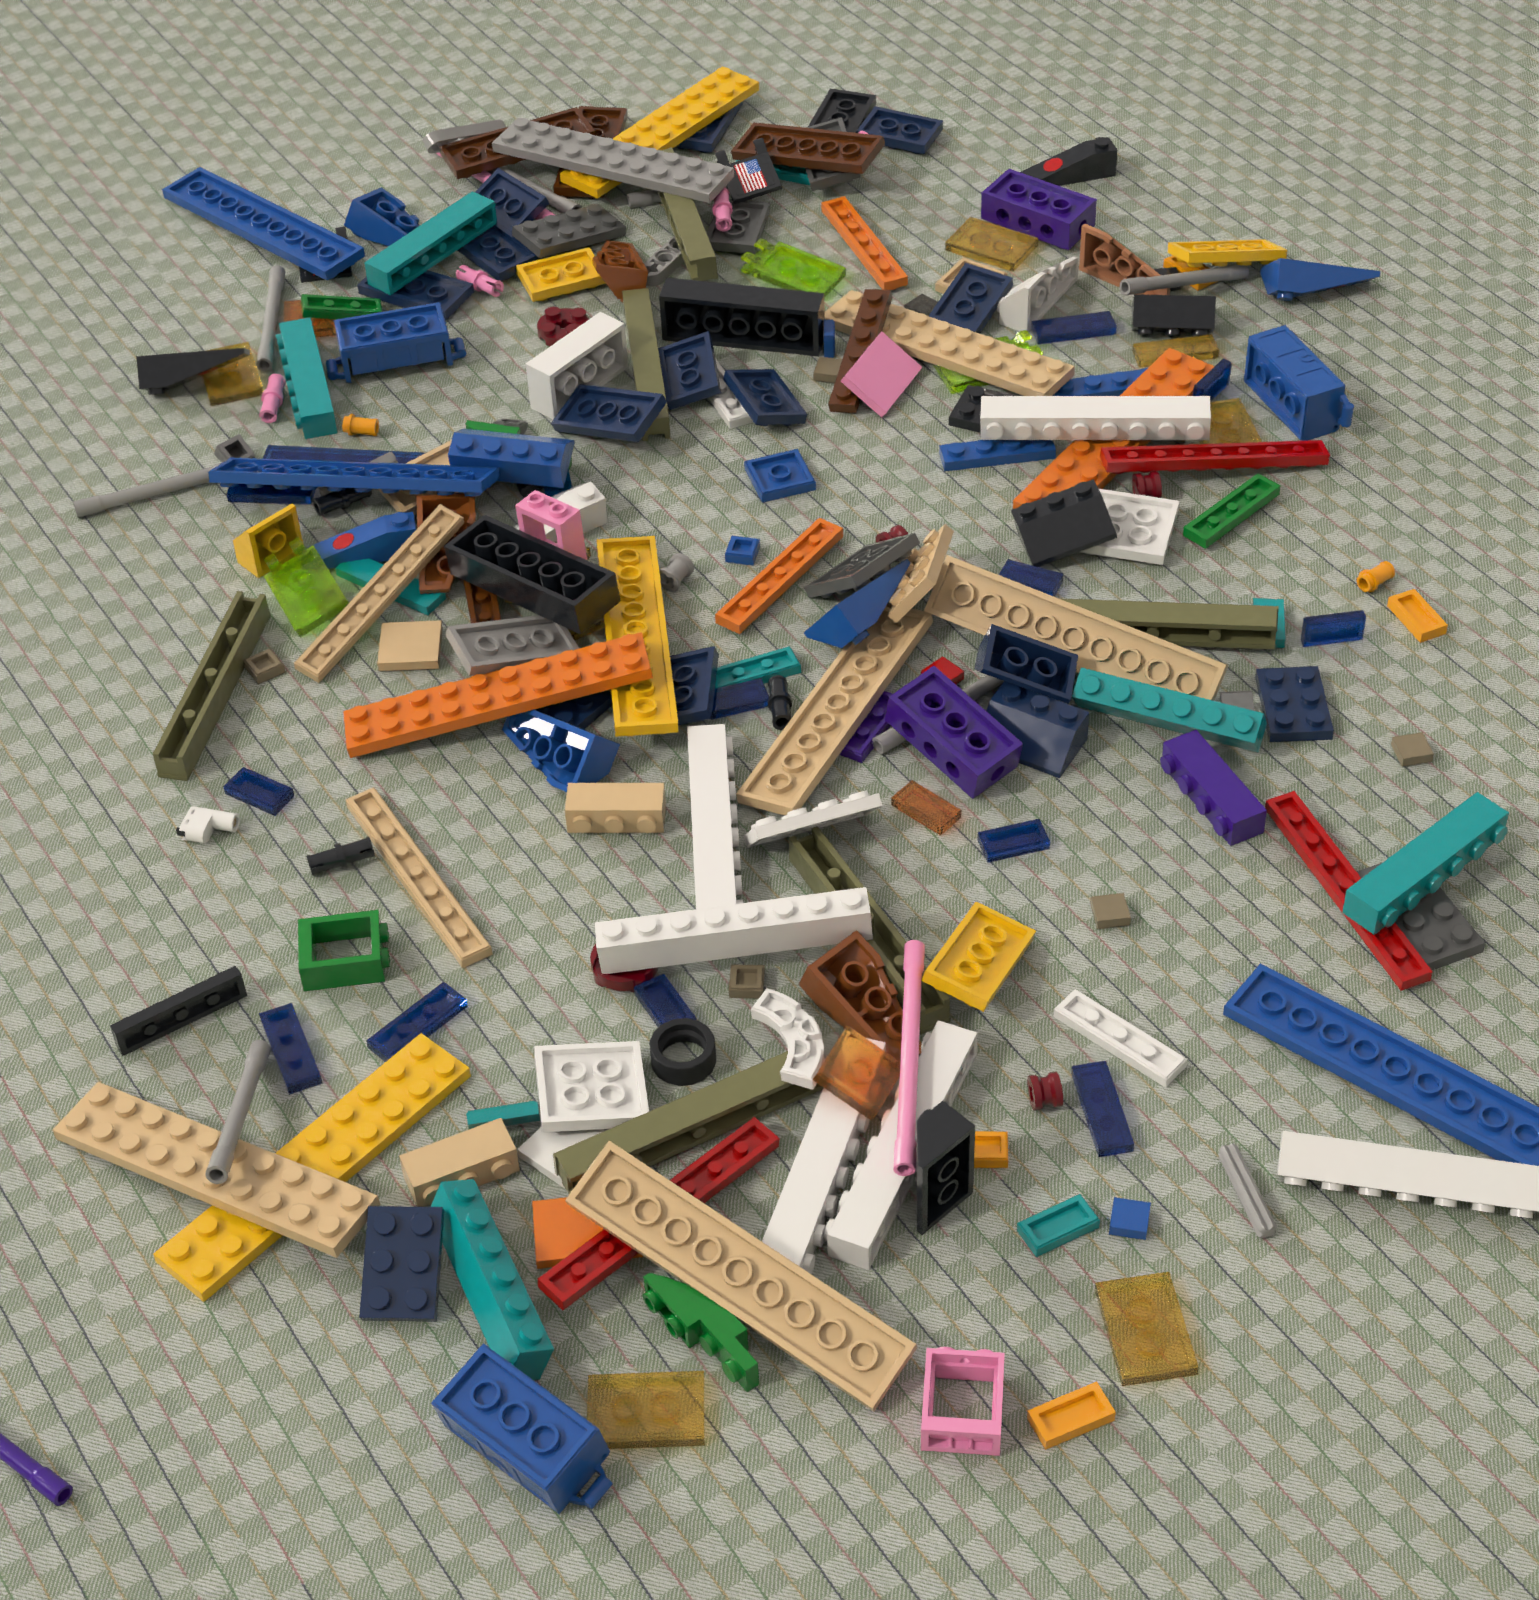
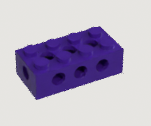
M1008 169L981 192V219L1033 237L1036 240L1050 243L1058 248L1070 250L1081 239V227L1083 224L1095 226L1097 199Z
M935 666L889 696L885 721L972 799L1018 767L1023 743Z

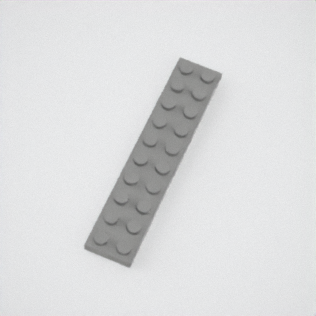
M517 118L492 142L493 152L711 203L734 177V168L720 163L707 162L699 158H690L678 155L677 153H668L656 150L655 148H647L633 143L613 140L612 138L570 130L569 128L530 121L526 118Z

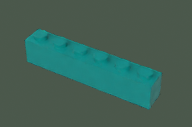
M473 191L364 262L368 285L388 295H392L497 224L495 201Z
M311 317L279 323L281 334H276V339L297 429H303L305 439L337 434L334 411Z
M1082 667L1072 694L1076 705L1081 708L1183 734L1197 730L1206 740L1257 753L1259 752L1267 726L1265 715L1261 712Z
M1476 792L1346 890L1342 913L1373 935L1385 926H1392L1407 909H1414L1428 893H1435L1450 876H1457L1471 860H1478L1492 844L1500 843L1508 831L1506 824L1509 812L1479 792Z
M474 1179L442 1181L431 1207H443L445 1210L442 1244L489 1348L532 1380H540L554 1351V1347Z

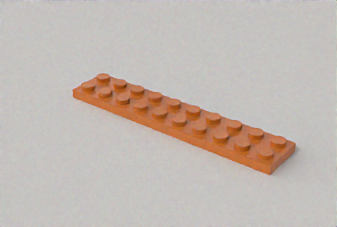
M1168 348L1120 396H1195L1216 375V366ZM1074 440L1013 500V509L1020 507L1024 503L1034 502L1047 497L1051 493L1061 492L1074 487L1078 483L1093 479L1097 487L1103 489L1117 474L1106 473L1100 459L1101 447L1146 446L1151 440Z
M642 632L627 634L621 638L597 642L591 646L567 650L545 658H536L523 664L506 666L486 674H476L470 678L446 682L440 686L416 690L406 695L386 698L379 702L355 706L352 709L345 710L343 714L348 754L350 758L651 679L653 675Z

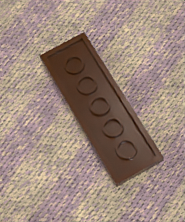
M579 106V110L595 130L596 136L613 139L623 132L628 117L627 108ZM559 167L553 186L555 194L566 198L575 196L595 199V197L562 183L560 173L565 169Z
M577 107L530 120L547 123L556 127L569 128L570 130L582 133H590L596 136L595 130ZM508 127L439 146L442 158L457 179L469 178L474 174L493 171L495 168L514 165L519 161L526 160L493 152L492 142Z
M754 122L731 150L733 160H743L755 156L753 140L763 138L773 164L864 174L885 146L884 136Z

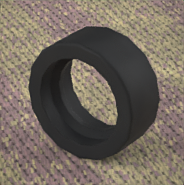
M681 1018L668 1021L653 1032L649 1042L652 1069L658 1078L668 1084L677 1086L696 1084L713 1072L717 1062L715 1037L709 1027L698 1020ZM678 1042L695 1043L704 1050L699 1057L687 1062L671 1061L662 1054L666 1048Z

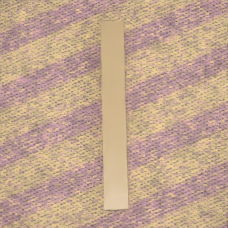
M439 504L294 662L295 669L320 683L464 524V518Z
M373 787L346 799V805L366 835L370 837L371 842L460 966L465 968L493 955L490 944L377 790Z

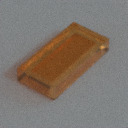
M913 780L891 797V805L939 835H942L961 819V809Z

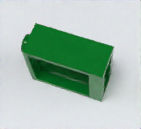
M379 910L298 919V970L304 991L385 982V968L390 967V955L388 947L384 948L383 943L389 942V931L387 922L381 923ZM371 937L372 954L317 961L316 943Z

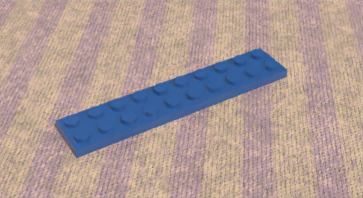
M201 167L162 189L165 199L325 280L334 278L338 273L365 257L364 247Z
M232 457L208 471L209 483H220L221 487L247 484L248 488H261L264 485H273L275 489H288L291 486H300L301 490H315L318 487H327L328 491H342L345 488H355L356 492L382 489L383 493L409 490L410 494H424L427 491H437L438 495H452L454 492H464L465 496L481 495L500 478L499 467Z
M1260 963L1224 1005V1016L1499 1161L1539 1166V1107Z

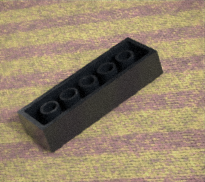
M666 278L659 295L662 340L678 342L709 331L713 346L818 357L824 343V293Z
M487 515L482 516L444 546L452 575L578 634H582L621 601L614 572Z

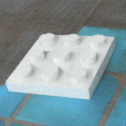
M1099 489L1117 538L1080 552L1163 565L1179 511L1180 501Z
M639 1041L534 1046L542 1132L610 1129L649 1112Z

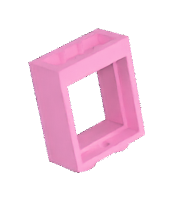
M536 490L515 505L520 531L587 560L579 509ZM544 524L556 530L557 543L546 539Z
M951 1347L926 1348L921 1451L1000 1456L1005 1353L993 1352L987 1349L969 1351L955 1350ZM935 1378L993 1382L992 1420L933 1416Z

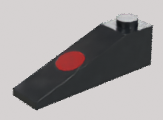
M1098 137L1094 140L1084 141L1021 171V173L1058 186L1116 176L1118 150L1109 137Z
M235 348L136 356L139 389L148 390V395L165 394V389H173L250 356V350Z

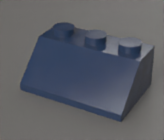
M991 624L978 648L974 669L983 674L1069 704L1072 696L1078 655Z
M1006 681L1003 682L990 699L986 710L1023 743L1019 759L1020 764L1057 778L1063 775L1088 739L1090 712Z

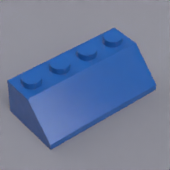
M464 428L454 432L448 452V459L450 465L499 467L500 478L497 481L564 488L575 442L569 439Z

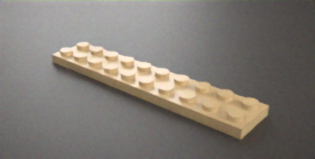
M849 291L825 311V320L833 319L835 321V330L850 335L863 294L858 291ZM890 304L882 330L909 356L1023 396H1053L1075 375V366L1064 363L1061 360H1055L1037 352L1017 347L1014 344H1009L894 304Z
M946 555L937 583L933 587L924 609L927 613L984 636L991 624L1077 654V673L1080 672L1082 667L1213 701L1228 668L1227 664L949 555Z
M887 603L878 621L867 630L870 635L856 646L853 642L844 646L736 793L737 802L781 815H787V812L802 808L933 623L932 614L911 609L896 623L887 616L891 604Z
M97 1082L52 1130L55 1138L61 1142L336 1258L367 1222L368 1206L381 1205L376 1194L241 1139L238 1140L234 1160L227 1180L222 1184L211 1183L206 1178L205 1173L212 1153L217 1147L221 1131L101 1082Z
M611 1141L607 1142L565 1200L570 1207L684 1284L694 1288L732 1313L747 1327L873 1412L917 1349L916 1343Z

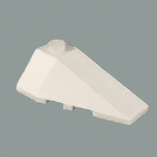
M1073 256L1012 288L998 303L999 324L1028 333L1078 280L1079 257Z
M591 481L552 496V498L580 510L583 533L607 523L606 498ZM544 524L546 539L557 543L556 530Z

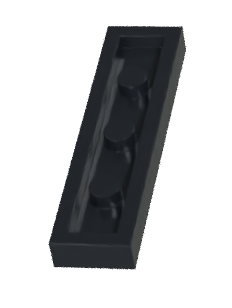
M233 966L110 1025L117 1049L124 1056L246 997L247 993L242 974L236 966Z

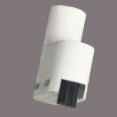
M192 806L183 819L180 828H176L177 836H183L182 840L206 844L215 829L236 832L239 827L240 817L237 813Z

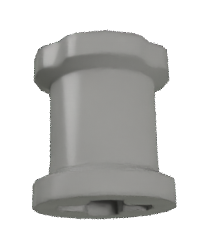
M675 553L670 558L668 566L659 570L661 586L671 592L678 590L681 581L694 572V564L689 557L681 553Z

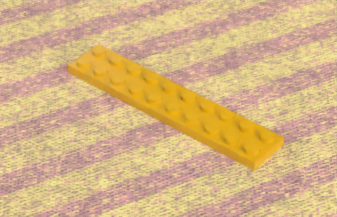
M722 66L621 132L613 140L655 148L656 150L674 148L759 91V81ZM568 169L560 173L562 183L597 199L622 183Z
M655 536L596 539L598 565L616 574L621 600L603 615L606 641L621 638L627 634L642 632L653 675L651 679L611 689L615 737L679 733Z
M420 1033L275 1154L347 1182L471 1077L470 1068ZM212 1205L153 1253L157 1264L205 1302L283 1235Z

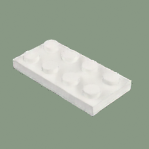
M866 790L850 795L848 799L843 800V803L838 804L837 799H832L818 804V807L813 808L811 812H807L806 807L787 812V815L781 817L782 820L776 821L775 816L757 820L756 824L751 825V830L744 835L746 846L750 848L812 831V828L816 826L823 828L869 815L882 806L879 793L869 796Z

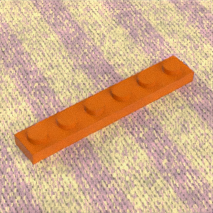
M845 196L821 202L823 214L882 290H895L908 285L906 273Z
M818 518L715 614L716 624L741 634L843 538V528Z

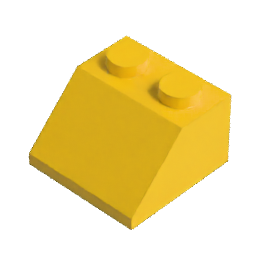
M294 504L288 505L249 528L233 540L237 562L257 578L262 577L297 556L304 549L297 510Z

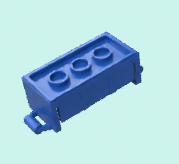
M438 302L334 320L340 357L327 360L326 369L330 380L345 379L346 383H352L348 358L351 361L353 375L444 360L443 351L447 365L451 366L453 365V360L464 358L467 353L462 338H449L441 303ZM450 345L454 346L455 353H451ZM337 364H342L344 372L338 373Z
M1286 325L1249 336L1244 382L1300 441H1307L1339 430L1340 425L1342 427L1351 426L1354 405L1349 402L1345 395L1346 385Z
M484 1343L431 1402L448 1430L558 1514L563 1511L569 1502L585 1505L593 1509L613 1485L606 1477L601 1466L609 1456L610 1450L599 1428ZM597 1472L599 1477L581 1498L577 1497L576 1495Z

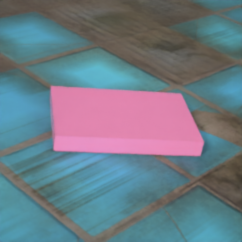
M881 331L841 379V382L882 418L922 369V366Z

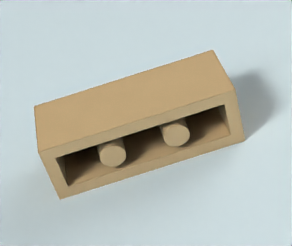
M568 783L565 804L567 833H664L666 812L664 783Z
M502 1118L399 1155L403 1177L417 1207H425L432 1204L442 1181L474 1179L477 1186H481L497 1179H504L520 1171L516 1147Z

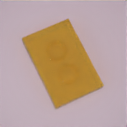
M969 217L945 242V250L1012 272L1038 246L1037 237L973 217Z
M249 342L210 349L246 348L250 350V356L202 376L211 406L262 396L264 390Z
M1240 398L1210 402L1209 440H1198L1200 444L1262 442Z
M1169 1272L1095 1282L1096 1297L1122 1386L1198 1375L1199 1367Z
M704 1371L588 1375L587 1420L599 1428L609 1449L705 1446Z

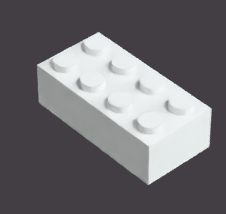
M599 312L527 362L525 365L531 409L553 420L579 384L602 387L628 368L625 324Z

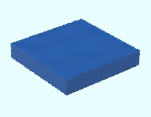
M798 449L744 461L745 471L762 503L816 490V482Z

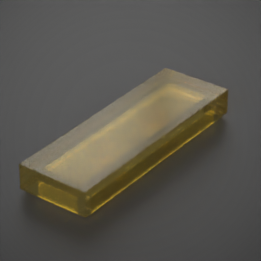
M1212 334L1134 343L1132 348L1140 368L1151 366L1168 348L1198 360L1219 358V348Z

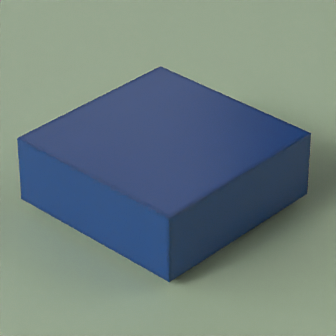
M829 319L824 320V357L834 358L835 321Z
M731 536L725 552V562L754 566L760 549V539Z
M1114 1197L1109 1235L1146 1240L1151 1202Z

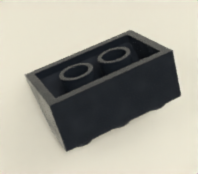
M1134 294L1132 300V331H1137V335L1152 336L1154 332H1165V336L1178 337L1181 336V332L1192 333V337H1208V333H1213L1215 329L1216 296Z
M1094 479L1078 483L1074 487L1061 492L1051 493L1047 497L1034 502L1024 503L1020 507L1011 510L1019 538L1034 569L1117 538L1105 502Z
M941 1101L932 1110H925L917 1120L916 1210L917 1232L921 1235L926 1233L973 1193L975 1125L944 1101Z

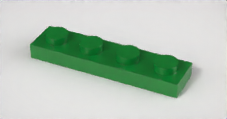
M1257 473L1183 527V536L1205 549L1280 495L1281 485Z

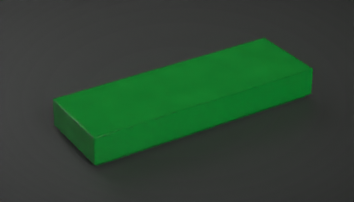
M301 294L303 318L337 320L383 312L381 299Z

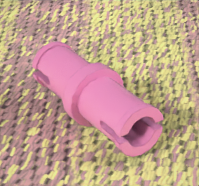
M725 187L714 198L712 206L713 215L716 217V228L722 232L730 230V226H732L731 214L733 209L729 201V191Z
M467 265L459 267L461 270L466 271L465 273L458 269L456 271L457 279L473 283L474 290L478 292L484 291L494 297L501 295L494 289L503 292V282L489 277L485 271H476Z
M280 374L269 376L267 388L262 393L261 400L263 404L259 417H262L261 420L265 423H273L277 420L278 409L283 404L284 396L282 393L286 380Z

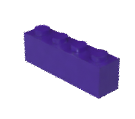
M1197 730L1163 742V752L1160 758L1163 771L1166 774H1170L1178 784L1180 791L1184 795H1188L1201 815H1205L1213 825L1215 832L1222 836L1230 846L1264 833L1267 810Z

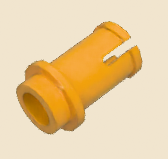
M350 414L349 416H344L342 429L349 436H353V433L376 437L379 432V421L376 418H361Z
M1388 561L1381 562L1370 570L1364 569L1357 577V585L1363 592H1374L1377 590L1378 585L1395 576V569Z

